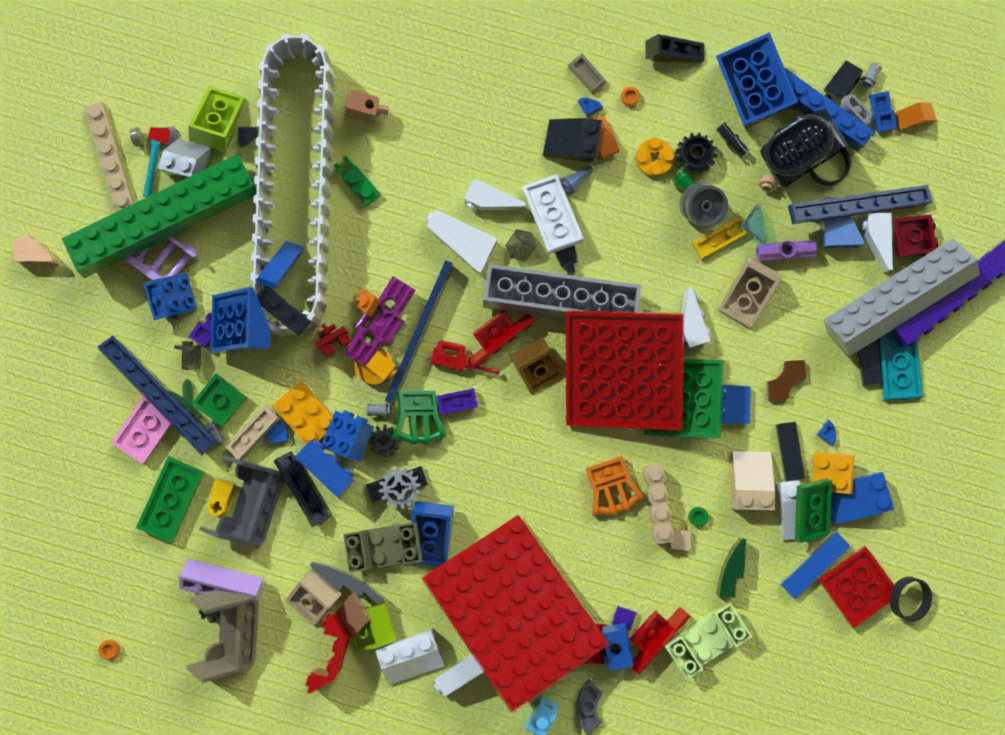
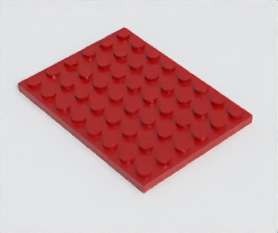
M519 515L421 579L511 714L609 645L606 638Z

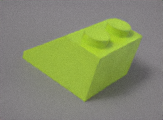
M386 603L365 608L371 621L356 637L351 636L355 653L380 648L397 641Z

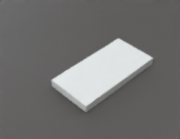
M558 174L522 187L548 255L584 242Z

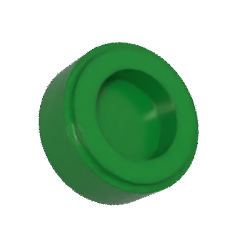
M694 507L690 510L688 519L694 526H703L708 521V513L704 508Z

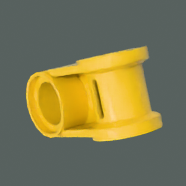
M219 478L215 479L207 507L211 515L221 517L227 513L236 483ZM219 505L222 509L217 511V509H214V506Z

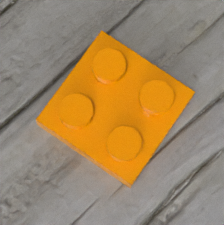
M814 452L812 482L828 478L832 480L833 493L852 494L855 455Z

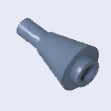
M589 165L581 172L563 177L561 183L563 189L566 192L574 193L585 177L594 172L593 168Z

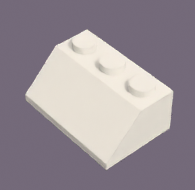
M433 628L397 640L375 650L389 685L445 666Z

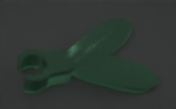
M186 379L183 383V397L173 391H168L192 417L197 414L198 418L202 419V415L197 412L192 404L194 392L193 384L189 379Z

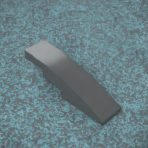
M317 561L310 564L313 569L338 591L346 586L352 593H356L358 598L365 593L378 605L385 599L382 594L369 584L350 573Z

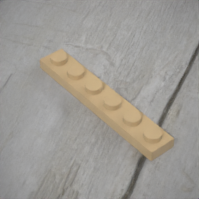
M101 101L85 106L84 109L115 212L134 204L107 111L104 103Z

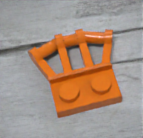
M623 456L585 468L593 490L592 516H598V514L615 516L618 512L630 511V508L639 500L645 499V496L631 481ZM623 482H626L635 493L629 500L626 499L621 484ZM616 485L622 503L615 506L608 488ZM599 490H604L609 507L598 506Z

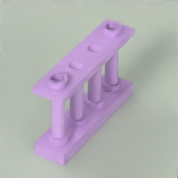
M173 237L167 238L170 240L152 265L146 266L142 263L144 256L152 246L124 260L150 279L155 280L163 278L157 274L160 271L158 269L176 245L185 252L169 274L164 277L178 275L191 256L196 260H199L200 257L196 255L197 250L189 244L185 247Z

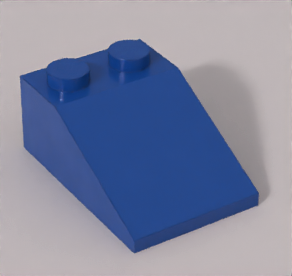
M875 472L853 478L852 494L832 492L830 518L833 525L895 510L883 472Z
M423 501L415 502L411 523L417 522L423 562L415 564L439 567L448 561L454 514L453 505Z

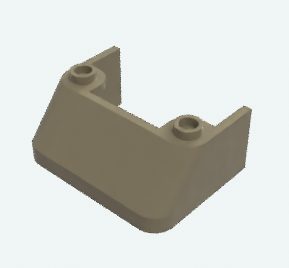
M221 590L190 597V601L204 613L208 614L221 610L219 642L207 648L204 661L187 665V670L204 683L252 667L256 657L258 601L250 595Z

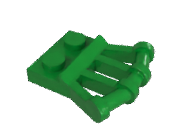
M436 391L397 392V414L399 418L392 439H400L410 443V445H417V443L429 445L430 442L439 438H446V431L438 416ZM406 417H409L410 435L402 432ZM416 417H421L423 435L417 436ZM429 417H431L436 428V432L430 434Z

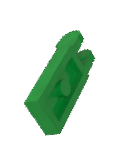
M345 155L342 158L345 164L351 168L350 171L345 173L337 163L333 166L342 176L344 182L367 207L381 195L360 169L354 166Z

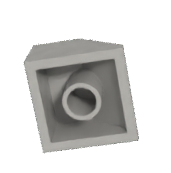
M177 139L163 150L158 169L169 176L186 179L206 169L212 148Z

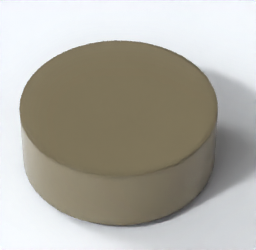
M139 127L130 129L129 134L134 146H143L145 141Z

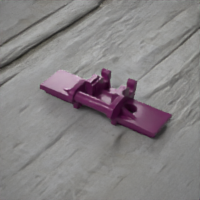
M393 276L379 297L381 302L378 306L381 310L369 329L364 328L370 316L365 313L362 314L359 321L353 325L358 329V332L344 354L366 367L384 341L392 345L394 334L400 326L403 327L405 324L399 316L416 290ZM389 300L394 301L396 304L395 309L392 311L385 309V303ZM374 334V342L366 343L364 340L365 335Z

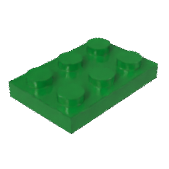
M825 478L797 486L795 541L802 543L830 535L832 480Z

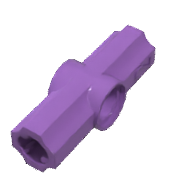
M815 240L757 244L756 258L758 261H786L796 258L816 257ZM782 247L789 248L790 254H784Z

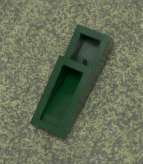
M738 538L724 561L717 585L716 595L719 597L735 598L736 578H744L746 539Z

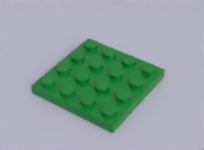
M684 359L683 429H644V435L721 439L725 361Z

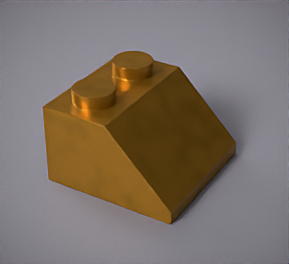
M543 337L509 356L530 394L564 375L551 348Z

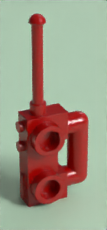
M440 340L437 348L433 349L430 362L432 365L449 367L451 370L458 369L459 372L464 371L465 368H473L497 375L500 374L499 369L495 370L481 366L473 367L472 364L466 362L467 355H465L466 347L464 345ZM444 349L458 351L457 356L444 354Z

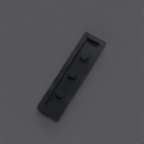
M290 451L274 460L275 465L311 527L313 528L329 519V514L297 459L294 457L293 452Z

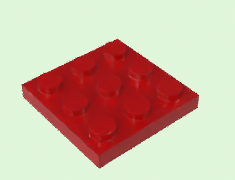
M866 546L857 550L817 579L851 628H855L890 603V593L894 586Z

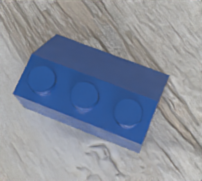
M310 440L294 457L340 499L354 483L352 478L354 474L346 467L342 469L338 465L340 461L333 454L328 456L324 452L326 448L318 440L315 443Z

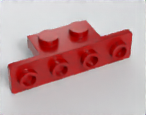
M504 311L499 312L472 333L482 349L472 355L468 361L473 367L483 364L488 356L500 351L501 346L513 341L518 333L530 328L531 323L535 320L532 316L526 314L512 324Z
M679 607L668 620H665L654 610L629 640L641 650L634 657L633 667H631L638 675L647 668L648 664L672 640L678 630L686 624L690 615Z

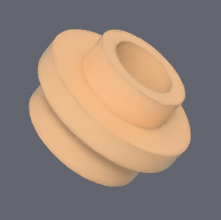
M765 175L759 180V186L765 192H772L778 187L773 176Z

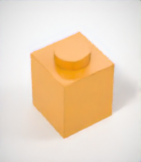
M379 351L376 352L366 365L367 368L385 382L388 379L392 380L397 373V366Z

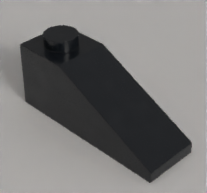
M657 34L645 41V59L658 62H704V43Z

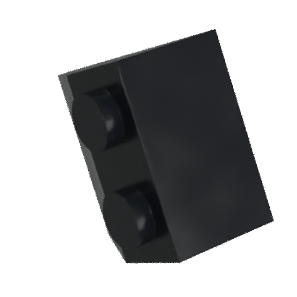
M589 118L549 119L543 156L599 163L605 130L603 121Z

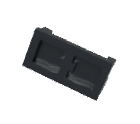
M845 60L824 88L825 96L841 107L842 98L852 92L861 80L863 70Z

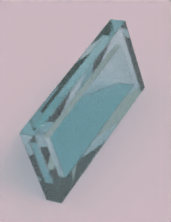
M757 204L740 227L761 244H766L761 205Z

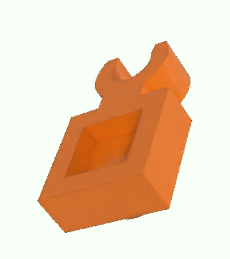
M359 288L360 296L358 298L354 296L353 299L359 303L357 307L371 317L381 300L372 292Z

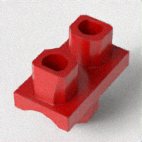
M323 323L321 326L324 330L317 333L322 339L314 343V345L326 357H329L335 353L331 345L334 341L337 340L342 348L351 343L347 335L349 332L344 326L337 329L334 324L327 327Z

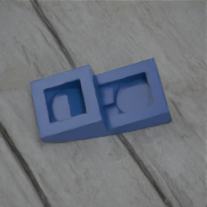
M889 91L868 95L877 132L896 129L895 112L891 109Z

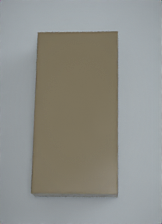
M583 53L568 64V68L591 94L606 83L605 78Z

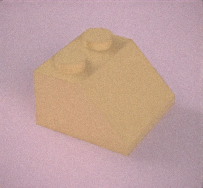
M312 568L299 581L285 600L314 626L342 594Z

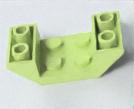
M728 603L709 612L679 632L665 647L686 680L702 671V666L732 646L738 647L753 636L732 604Z

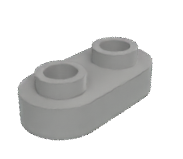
M849 94L842 98L841 108L865 125L871 122L869 110L856 96Z

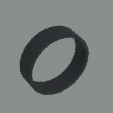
M845 149L840 152L846 161V171L842 178L835 181H827L817 176L814 170L809 172L811 178L825 186L841 182L848 175L851 168V158L848 151Z
M911 576L900 579L895 583L890 593L889 602L891 610L897 617L914 622L922 619L928 613L932 604V592L929 585L925 581ZM917 581L923 591L922 603L914 614L903 616L899 608L900 594L906 585Z

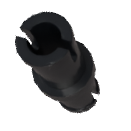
M726 122L716 129L727 142L726 145H730L739 158L749 151L740 141V136L738 134L735 135Z

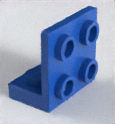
M187 273L158 278L143 283L153 320L197 310Z
M724 385L722 423L746 425L750 423V386Z

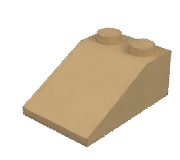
M748 257L718 310L752 328L779 284L782 275Z
M732 451V509L775 510V487L771 452Z

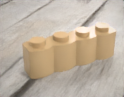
M661 464L644 466L643 479L647 485L646 499L650 504L648 514L653 523L651 528L652 538L657 544L672 542L674 532L669 523L671 512L667 504L668 492L663 484L665 481L664 469Z

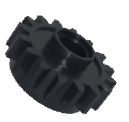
M690 133L689 138L684 136L683 142L679 141L677 145L679 148L675 151L676 154H679L676 157V161H681L680 168L686 167L685 172L692 170V175H694L698 171L701 175L703 169L708 172L710 166L715 164L713 159L717 158L718 154L714 153L717 147H713L712 143L714 141H709L707 139L708 135L703 137L701 133H698L696 136ZM692 151H699L701 156L695 157L692 154Z

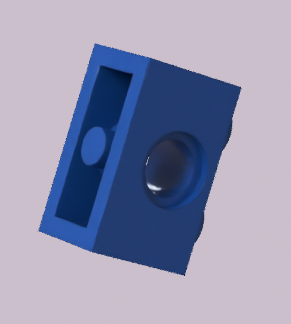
M626 623L603 626L602 634L609 643L605 647L606 652H603L605 664H609L610 671L633 667V656ZM613 644H618L621 646V648L615 650L611 648V646Z

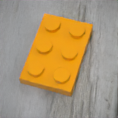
M302 380L272 405L305 445L310 440L315 443L317 440L320 441L325 437L333 417Z

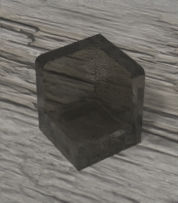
M516 229L506 243L510 258L527 261L537 247L533 234L520 229Z

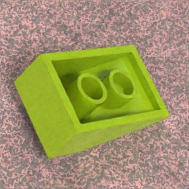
M208 86L188 126L189 141L226 152L245 97Z

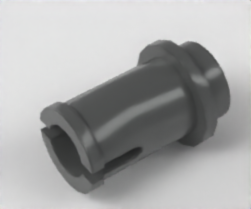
M211 421L204 425V428L217 441L215 445L217 446L226 439L217 427L218 424Z

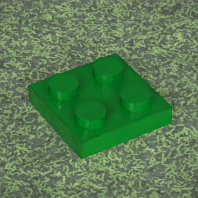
M215 373L192 404L218 425L224 427L247 397Z

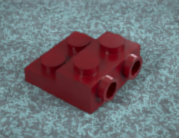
M931 214L891 220L897 258L927 255L939 247L938 239L935 238L934 233L936 224Z

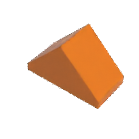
M918 102L895 112L899 131L937 121L931 103Z

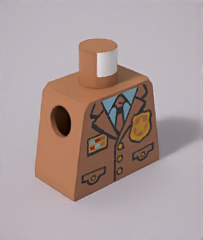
M350 89L344 117L374 122L376 116L387 118L389 107L379 105V97Z

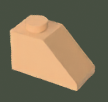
M23 235L22 238H15V262L19 264H59V261L41 242L34 239V236Z

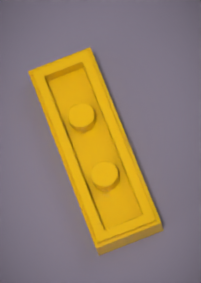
M740 216L692 243V246L700 260H703L748 235L751 231L743 217Z

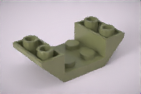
M417 522L343 534L349 573L392 565L423 562Z

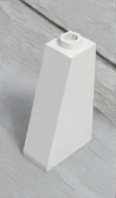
M435 209L434 213H430L427 217L428 230L481 276L497 244V238Z
M471 654L435 678L436 683L434 686L439 694L443 693L444 696H447L483 671Z

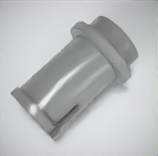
M872 62L866 75L861 78V83L864 87L871 88L876 84L875 80L882 69L881 65L876 68L878 63Z
M388 403L384 405H367V416H384V418L391 416L392 406L388 405Z

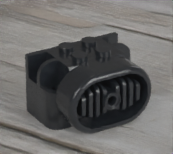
M823 108L811 115L807 114L802 117L800 115L787 126L776 130L774 135L771 136L769 141L759 151L780 188H785L850 145L827 109Z

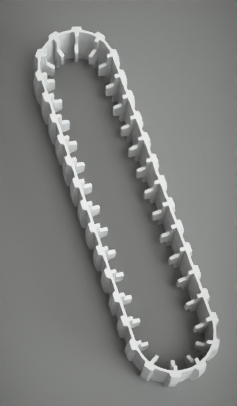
M287 33L281 35V39L265 47L266 53L263 61L259 62V72L262 78L261 81H258V90L261 94V99L258 100L257 104L260 118L257 119L259 137L256 138L258 156L255 157L258 175L254 177L257 195H254L253 201L256 206V214L253 215L255 233L252 234V243L255 245L254 253H251L254 272H251L250 280L257 294L263 286L257 283L258 276L271 260L265 258V248L273 245L271 240L266 239V229L274 226L272 221L267 220V211H271V208H275L273 202L267 201L268 192H272V189H275L274 183L268 182V174H272V170H276V166L269 163V155H273V152L277 151L275 145H270V137H274L273 133H278L275 126H270L271 119H274V115L278 114L277 108L271 107V100L275 101V96H279L278 90L272 88V82H276L275 78L280 77L278 70L275 69L277 66L280 68L284 66L283 60L288 56L294 59L296 58L295 54L302 53L304 59H307V57L311 59L313 55L315 56L312 59L313 65L315 67L321 65V71H316V76L319 79H323V85H319L320 89L315 90V94L317 97H323V104H319V108H314L315 114L322 116V123H318V127L313 129L315 134H321V142H317L318 146H313L314 152L321 153V160L312 165L314 171L320 172V180H316V183L311 184L313 190H319V199L311 202L312 208L319 209L318 218H314V221L310 222L311 227L318 228V238L309 241L311 246L317 247V257L309 260L310 265H317L316 276L308 279L310 284H316V296L307 298L309 303H314L311 313L305 310L302 311L311 320V323L300 335L303 336L313 326L318 327L321 323L320 317L323 309L327 308L324 290L327 289L328 280L325 278V271L328 270L326 252H329V242L326 239V234L329 233L330 224L327 221V215L330 214L328 196H331V186L328 178H331L332 173L329 160L332 159L330 141H333V130L330 123L333 122L334 117L331 105L334 104L332 86H335V74L331 68L329 55L322 45L315 44L308 35L289 36ZM261 307L272 333L283 337L286 334H295L288 327H283V323L279 320L271 324L269 321L272 319V315L268 311L264 312V308Z

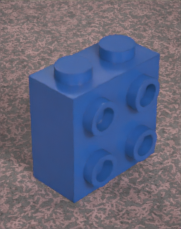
M344 410L343 413L335 411L322 445L327 450L360 462L374 426L368 424V419L358 415L357 418H354L355 414Z

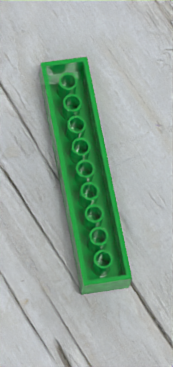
M236 154L61 239L76 271L83 278H86L257 195V190L239 154Z

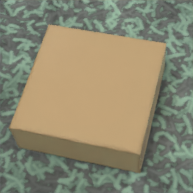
M673 529L674 538L670 542V549L690 551L692 531Z

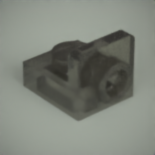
M182 341V344L174 345V349L182 350V370L201 368L200 345H194L193 341Z

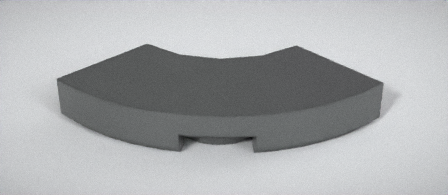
M590 679L583 685L577 700L578 719L587 735L602 723L597 713V705L603 693Z

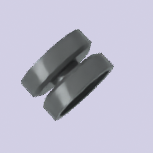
M703 182L694 183L688 186L682 193L680 210L689 222L705 228L714 227L725 218L728 211V199L725 193L718 187Z

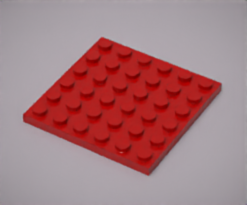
M567 310L566 425L682 430L684 313Z

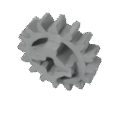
M396 467L394 473L391 469L388 470L389 476H382L385 482H379L383 486V489H380L379 492L384 493L381 499H388L386 504L388 506L394 503V509L398 505L405 509L406 503L412 506L411 500L417 501L418 499L415 495L421 494L417 490V487H420L421 484L416 483L419 477H413L414 471L412 470L407 473L406 467L402 471H400L399 467ZM402 475L407 476L412 483L405 482ZM394 477V483L392 486H388L390 479ZM399 482H401V485L409 486L403 489L401 494L398 490H391L397 487ZM413 489L411 496L406 499V493ZM389 493H394L398 501L392 499Z

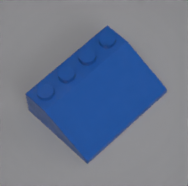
M770 32L716 56L744 129L759 124L798 103Z
M253 287L212 295L211 353L235 354L269 348L271 343L270 327Z

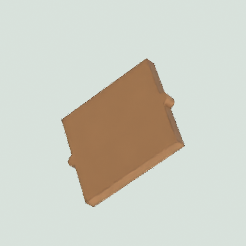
M352 593L337 610L344 622V626L347 627L352 637H356L371 621L364 608V604L361 603L356 593Z

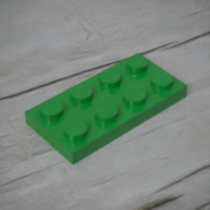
M168 456L136 528L173 543L205 471Z

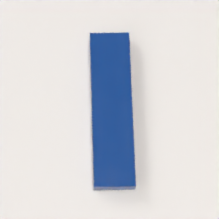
M285 241L260 273L257 283L276 289L302 254L304 247Z
M838 532L833 533L780 585L793 599H796L850 545Z

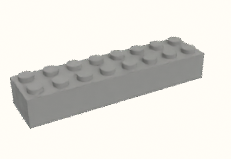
M951 239L824 319L827 334L850 357L980 275L978 260L958 242Z
M489 264L483 308L566 319L567 310L638 312L641 285Z

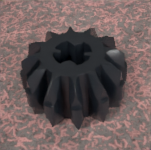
M383 424V431H381L380 427L376 426L375 428L378 433L372 432L371 435L375 436V438L368 441L375 443L370 446V450L377 448L375 455H379L382 450V457H386L387 450L391 456L394 455L392 448L399 450V447L394 444L401 443L400 439H392L394 427L391 426L387 431V425ZM386 435V438L390 441L386 443V446H382L383 443H380V439H383Z

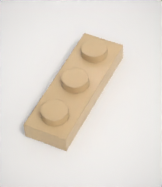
M264 405L228 443L226 448L237 459L242 460L280 418L267 405Z

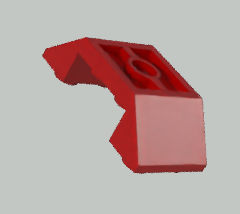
M337 611L331 612L327 617L325 616L322 628L325 629L323 634L337 638L333 643L331 651L335 652L331 660L329 659L326 670L317 668L308 675L305 686L308 687L307 693L309 694L334 681L340 675L351 636Z

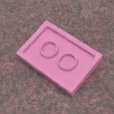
M143 396L111 443L141 464H146L171 427V424Z

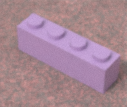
M187 559L179 576V589L198 594L221 590L250 595L258 601L262 592L263 578Z

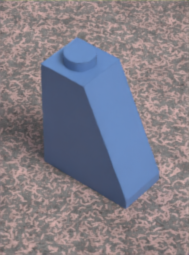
M851 216L820 221L821 249L859 248L864 245V240Z

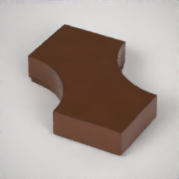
M805 360L784 362L782 373L776 379L767 381L768 401L789 399V392L796 382L806 379Z

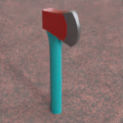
M150 127L148 139L151 141V154L143 197L151 196L161 144L170 146L178 139L175 127Z

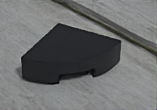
M238 127L239 147L249 145L257 137V127Z

